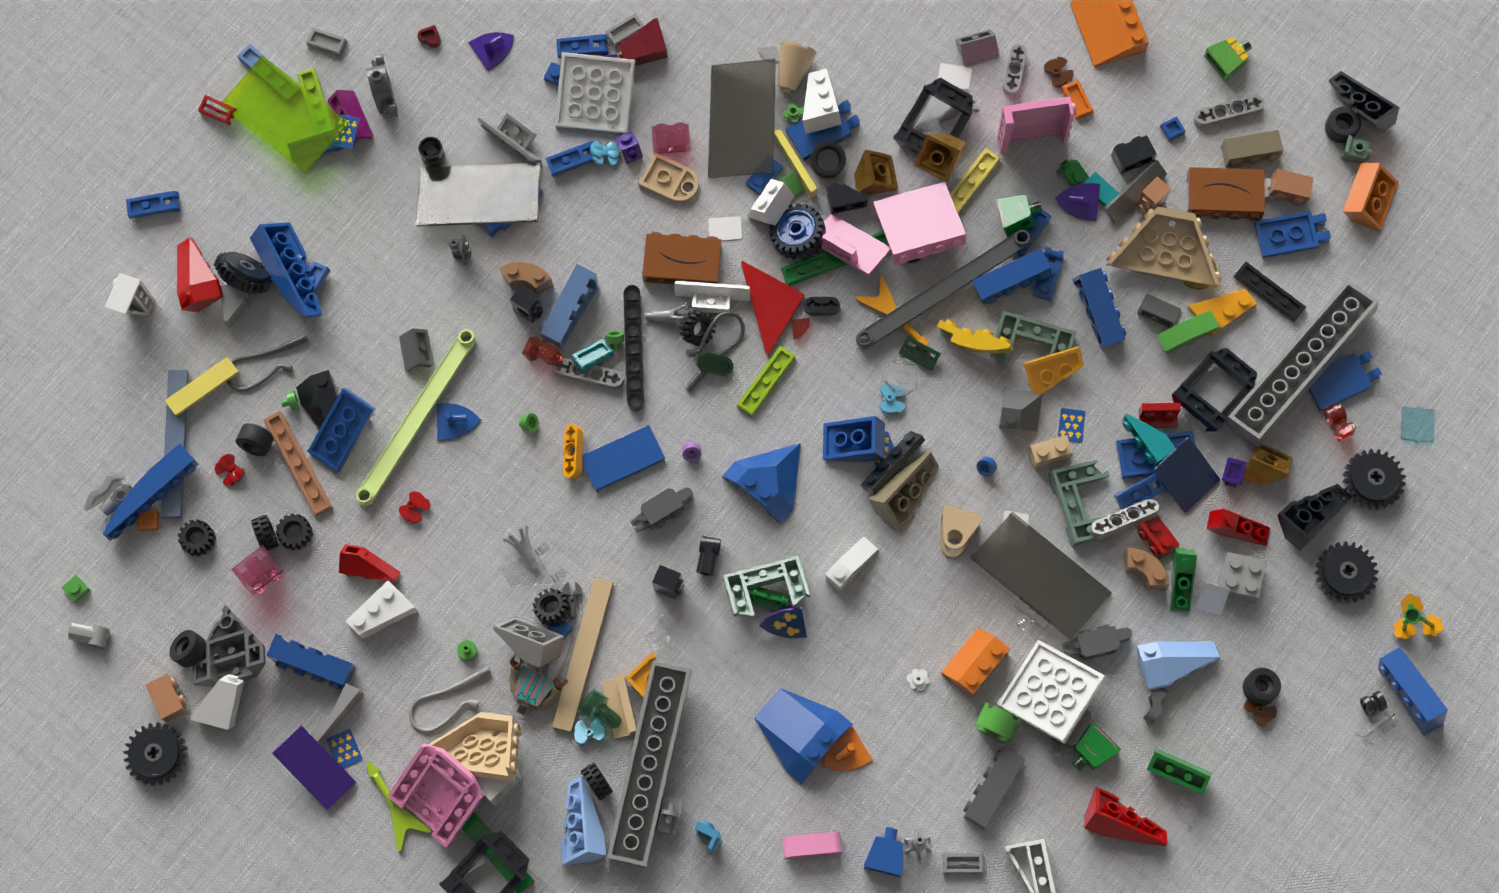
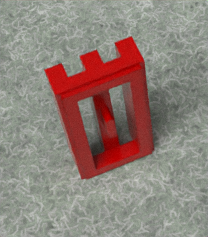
M205 95L198 112L230 126L231 119H234L233 114L238 109ZM207 100L229 109V112L227 113L207 104ZM207 107L227 117L223 119L203 109Z

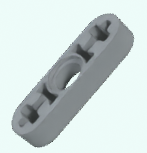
M1021 44L1012 46L1003 84V91L1008 96L1016 95L1020 89L1027 55L1026 47ZM1017 51H1021L1019 61H1015ZM1017 66L1020 72L1013 74L1010 72V68ZM1011 79L1015 80L1013 90L1009 89Z

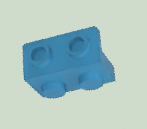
M698 821L694 829L696 834L710 840L707 848L708 853L718 852L722 844L720 832L715 830L713 824L707 821H703V823Z

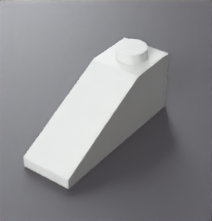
M863 537L825 574V580L840 592L878 551V548Z

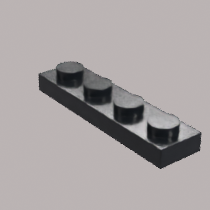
M913 431L907 433L886 458L878 464L874 471L866 477L861 484L862 488L870 493L877 494L925 441L924 437Z

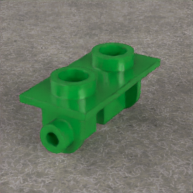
M763 587L751 589L749 593L752 605L776 612L787 609L790 598L788 594Z

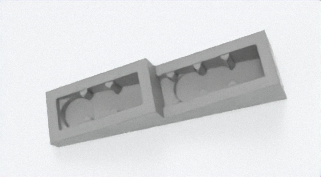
M346 683L329 718L320 717L312 733V736L320 745L361 697L363 692L360 689Z

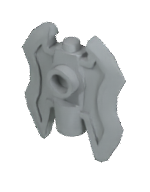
M116 473L106 476L104 484L89 494L84 510L88 511L103 502L99 509L106 516H109L113 511L115 513L132 488L129 483H121L122 480H125L126 475Z

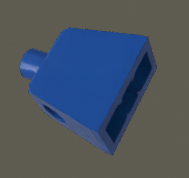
M886 827L884 838L875 837L863 869L901 877L903 843L896 841L897 829Z

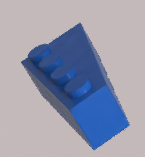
M1098 268L1073 278L1074 285L1078 284L1080 287L1078 292L1080 299L1087 304L1085 306L1087 317L1094 321L1092 329L1100 348L1126 340V330L1120 324V312L1117 307H1114L1112 301L1114 300L1112 290L1108 289L1106 283L1108 278L1105 271L1102 272V269Z
M275 634L267 656L276 663L275 667L286 670V668L293 669L294 674L302 677L305 674L310 675L312 680L322 683L324 680L330 683L329 686L339 690L341 687L344 688L346 683L349 684L355 670V666L348 661L330 654L325 656L323 652L312 647L305 649L304 645L294 640H291L290 643L286 642L278 634Z
M1401 647L1381 657L1378 665L1379 672L1383 677H1386L1391 688L1397 694L1423 736L1444 725L1448 709Z

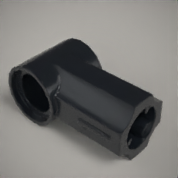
M707 536L701 537L696 573L704 576H713L716 557L720 551L721 539Z

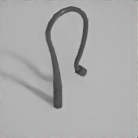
M723 312L717 315L707 328L698 350L688 349L686 350V356L695 357L696 354H699L716 322L723 316L731 315L739 320L741 333L735 342L717 354L723 356L743 339L745 325L742 318L734 312ZM699 370L686 384L685 388L690 392L707 372Z
M303 334L277 347L256 354L241 356L233 359L231 362L235 364L241 360L278 353L304 343L308 339ZM287 363L278 365L264 378L248 387L240 388L234 386L230 380L227 381V384L234 390L248 391L268 380L280 368L291 373L293 366Z

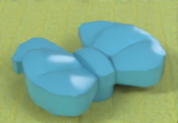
M594 141L591 144L590 152L593 156L592 160L596 164L602 165L603 156H606L611 166L616 165L619 160L617 158L619 149L615 143L610 142L607 146H602L599 142Z
M883 385L880 388V393L884 396V401L879 407L881 412L886 414L897 412L899 414L906 405L895 401V397L904 396L906 394L904 388L900 385Z
M592 718L591 728L588 729L583 720L576 722L574 737L578 745H585L588 739H594L597 742L605 740L606 734L603 721L599 718Z

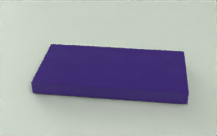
M302 725L272 752L326 810L356 783Z

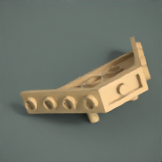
M1158 206L1155 210L1150 209L1144 216L1146 220L1142 224L1138 222L1131 230L1133 235L1129 239L1125 237L1119 244L1121 248L1117 253L1113 251L1106 258L1109 261L1106 266L1217 288L1220 286L1219 282H1221L1219 272L1215 271L1213 264H1215L1214 257L1207 250V246H1209L1207 237L1203 236L1200 230L1203 228L1201 220L1196 218L1194 213ZM1169 221H1175V227H1170Z
M480 712L428 744L445 749L475 777L516 783V774L519 772L517 761H519L518 748H520L519 735H521V728L519 723H515L513 716Z

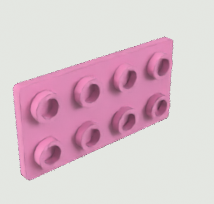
M831 214L824 222L826 233L822 237L821 248L866 275H870L891 251L890 247L834 214Z

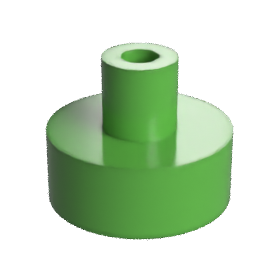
M609 331L605 333L606 343L611 344L612 349H618L619 343L624 341V332Z
M295 391L287 392V399L281 400L282 407L290 406L292 411L300 409Z
M534 413L524 414L519 421V426L526 433L535 432L539 427L538 417Z
M465 640L458 645L457 653L462 660L470 661L477 656L478 649L472 641Z

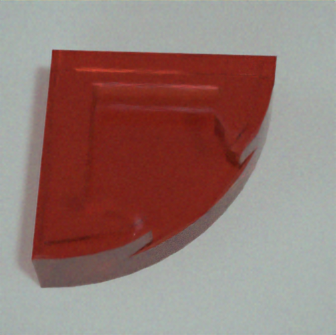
M810 318L791 320L793 340L801 338L807 332L810 326Z

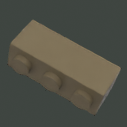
M1279 130L1227 138L1223 140L1221 145L1226 167H1239L1245 163L1257 164L1262 160L1275 161L1281 157L1284 151Z

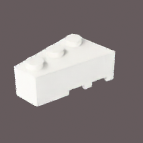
M827 69L812 72L808 75L803 113V125L806 134L841 125L839 110Z
M119 273L112 283V291L105 307L124 314L148 316L155 298L140 279Z
M387 581L345 622L362 639H365L418 611Z
M1045 839L1005 846L1031 893H1057Z

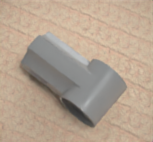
M72 623L69 627L68 639L105 649L110 629L97 625L91 627Z

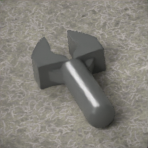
M569 582L562 588V593L570 602V619L576 618V598L582 596V588L577 582H575L576 590L573 592V595L569 591Z

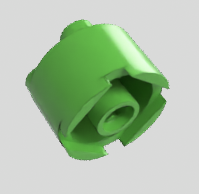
M985 703L975 723L978 726L977 731L985 735L992 733L996 735L995 739L1004 744L1007 741L1011 742L1021 719L1018 718L1016 721L1013 719V714L994 705L992 709L988 708L989 703Z

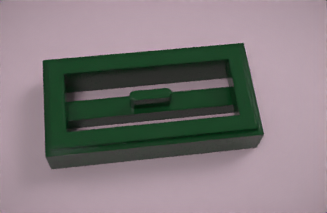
M910 336L906 337L899 351L900 354L931 370L934 369L941 355L940 352ZM910 341L913 344L933 353L935 357L933 358L932 356L912 347L908 344V342ZM905 348L932 361V363L929 364L904 351Z

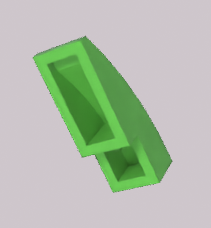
M1208 311L1158 334L1157 337L1165 352L1169 354L1215 331L1220 326L1212 311Z

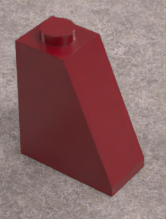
M654 18L622 42L618 57L636 60L635 66L668 58L658 18Z

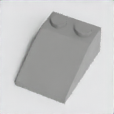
M516 617L494 626L493 630L523 661L530 663L532 667L540 668L560 658L564 639L563 635Z

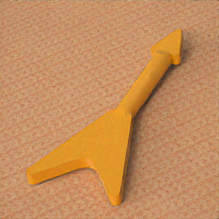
M880 275L879 295L877 297L856 296V301L884 315L897 308L883 275ZM909 323L902 326L912 338L929 346L925 336H920Z

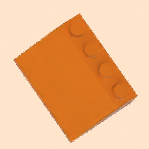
M1073 0L1070 2L1094 67L1146 52L1149 41L1133 0Z

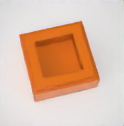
M149 510L147 513H142L138 517V530H159V511Z

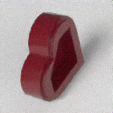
M435 25L421 29L417 34L418 41L421 44H428L431 48H436L441 43Z

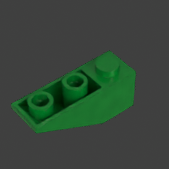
M1175 548L1170 610L1190 612L1197 554L1194 549Z

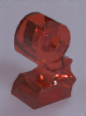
M537 336L529 337L522 352L529 361L537 360L540 357L548 365H555L562 359V353L553 344H547Z
M1336 402L1323 408V415L1330 424V429H1333L1334 437L1338 442L1354 435L1356 425L1353 422H1346L1347 414L1340 403Z

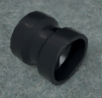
M1379 690L1372 693V696L1360 698L1361 707L1367 716L1375 714V711L1387 709L1385 697Z

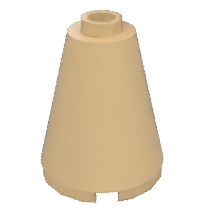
M792 41L781 42L778 88L781 89L782 93L791 94V92H796L816 55L814 49L808 46L805 49L802 47V44Z

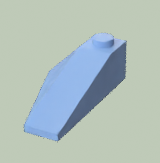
M1214 641L1153 642L1137 646V661L1148 691L1168 687L1174 684L1175 680L1181 677L1185 678L1189 676L1190 672L1202 669L1220 659Z
M580 776L568 783L566 799L568 817L567 820H564L563 827H566L565 839L561 840L562 865L594 862L606 856L605 836L585 778Z

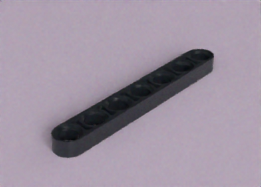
M628 285L623 292L627 404L630 410L640 411L644 407L641 294L637 286ZM630 290L637 292V296L633 299L627 297V293ZM636 308L638 313L636 316H629L627 314L628 310ZM630 326H637L639 328L638 332L630 334L628 332ZM633 343L639 345V349L636 352H631L628 349ZM631 362H638L640 367L637 370H631L629 368ZM637 379L640 381V386L632 388L630 382ZM635 397L641 400L640 405L636 407L630 404L631 399Z

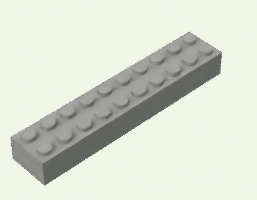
M1347 280L1228 416L1227 426L1259 448L1376 313L1379 301Z
M652 661L609 846L608 859L648 867L692 676L691 669Z

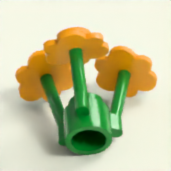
M1409 593L1405 596V599L1401 600L1402 612L1405 618L1398 619V622L1393 625L1396 638L1408 640L1410 636H1414L1416 629L1413 625L1418 624L1420 621L1424 627L1423 633L1425 635L1435 637L1438 635V632L1444 630L1440 617L1430 614L1425 619V617L1421 616L1420 611L1423 610L1424 606L1419 596L1415 597Z

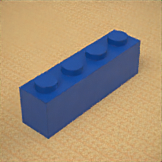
M1042 248L972 281L983 305L986 303L992 304L998 300L997 298L1003 295L1009 296L1020 287H1029L1035 280L1048 278L1052 270Z

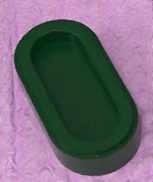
M701 352L696 357V365L700 370L722 376L729 375L733 370V362L728 357L709 352Z

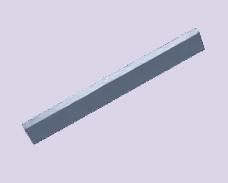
M168 370L167 398L188 384V370ZM168 405L166 406L164 456L179 443L185 448L187 410L176 417ZM184 478L181 479L182 481L177 487H172L162 499V518H182Z

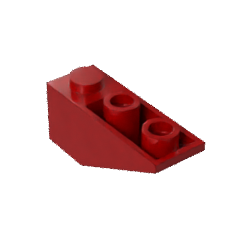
M1219 509L1210 511L1206 530L1221 536L1267 546L1270 527L1229 510Z
M345 544L340 551L339 573L349 577H364L367 580H382L385 583L387 581L396 583L400 576L399 570L364 547Z

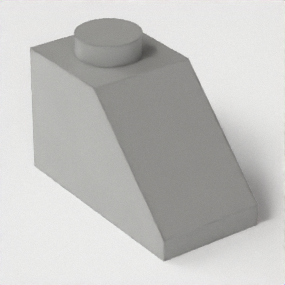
M223 285L221 289L224 297L221 300L224 322L228 327H232L248 307L250 294L237 290L230 285Z

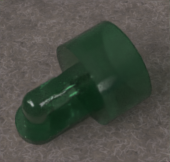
M596 688L585 697L577 710L588 721L593 722L598 718L611 728H618L622 722L621 717L606 706L609 698Z

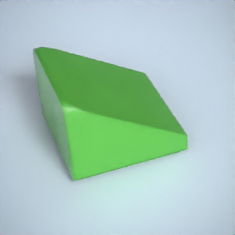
M794 172L780 180V182L786 184L795 196L805 190Z

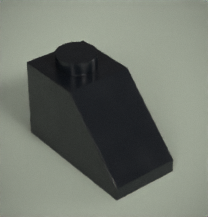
M834 183L826 187V197L831 214L867 207V196L845 183Z

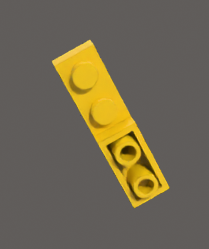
M948 319L946 322L940 320L937 325L941 331L952 335L950 341L953 345L966 350L996 354L1012 352L1014 349L1010 344V340L1002 336L998 339L993 336V332L985 328L983 331L977 329L973 335V331L965 327L961 330L956 327V323Z

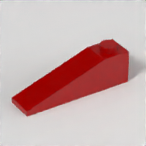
M191 237L177 245V295L181 310L199 313L224 296L219 279L216 275L212 274L211 266L208 262L204 261L202 252Z
M1095 787L1084 815L1085 829L1104 837L1166 847L1167 831L1147 817L1141 818L1134 812L1135 809L1129 806L1127 808L1118 802L1120 798L1114 794Z

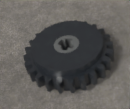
M238 252L220 253L214 262L215 270H217L220 278L228 285L249 294L266 293L273 280L265 267L257 260Z
M1370 449L1368 454L1363 450L1361 456L1356 453L1355 459L1351 458L1348 461L1350 464L1345 466L1347 471L1343 473V476L1347 477L1343 480V483L1348 484L1345 491L1350 490L1351 492L1348 496L1355 497L1354 503L1360 501V507L1367 504L1369 510L1373 506H1375L1376 510H1379L1381 505L1384 509L1387 508L1388 504L1393 505L1395 503L1394 500L1397 501L1400 498L1399 494L1404 492L1400 487L1406 485L1402 481L1406 478V475H1401L1404 468H1398L1400 461L1394 462V455L1389 458L1388 452L1386 451L1384 454H1381L1380 449L1376 453H1374L1373 449Z
M1347 541L1342 546L1337 542L1335 548L1333 545H1330L1328 550L1325 549L1322 552L1324 556L1320 555L1318 557L1320 562H1317L1315 567L1319 569L1314 572V574L1319 575L1316 582L1322 583L1319 588L1326 589L1325 595L1328 593L1332 594L1331 600L1337 597L1339 603L1343 599H1345L1346 604L1351 599L1356 603L1358 597L1363 600L1365 594L1369 595L1371 593L1370 589L1373 590L1376 587L1373 583L1378 581V578L1374 577V575L1379 573L1378 570H1374L1377 563H1372L1371 560L1374 556L1368 557L1369 550L1363 552L1362 545L1356 548L1355 542L1348 546ZM1345 569H1346V572H1347V571L1350 572V574H1349L1348 576H1347V573L1344 574V572H1343Z
M157 722L156 727L152 723H149L148 728L141 726V732L135 730L136 736L129 737L132 741L131 744H125L129 748L123 751L124 754L128 755L127 758L123 759L124 762L129 763L126 769L132 770L130 775L136 776L135 780L139 782L142 780V783L145 785L149 781L151 786H155L156 781L159 785H163V780L170 783L169 777L177 778L175 773L177 771L182 772L183 770L180 766L186 765L183 758L188 757V755L183 751L187 750L188 747L182 745L186 742L185 739L180 738L182 735L180 732L175 733L176 729L174 727L169 729L168 724H164L162 727L161 723ZM157 750L159 753L156 754V758H154L152 755H154Z

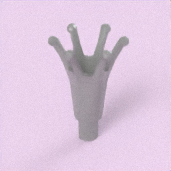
M977 106L972 107V111L979 112L980 108ZM949 107L942 115L937 117V120L941 124L962 113Z
M688 303L671 310L645 313V319L683 326L680 320H683V316L685 314L688 315V312L678 313L677 311L688 306Z
M525 525V536L523 528L520 527L519 529L521 535L520 542L512 534L508 535V538L512 541L507 538H503V541L512 545L534 571L540 566L536 561V555L529 541V526Z
M915 830V837L912 839L904 838L905 842H910V848L905 851V854L908 855L911 851H915L918 854L917 859L921 860L920 854L924 849L930 853L932 852L926 846V840H929L930 836L928 835L923 838L918 835V830Z

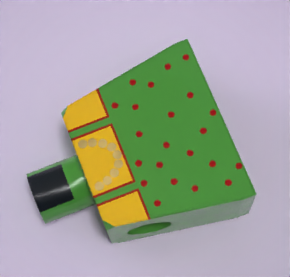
M1234 37L1209 46L1204 57L1223 81L1226 82L1246 64L1249 57L1246 52L1251 50L1252 46L1248 40H1244L1239 44Z

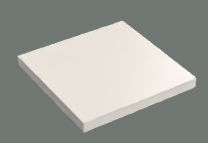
M562 52L554 126L621 134L628 133L636 60Z
M1038 640L997 703V707L1065 744L1106 677Z

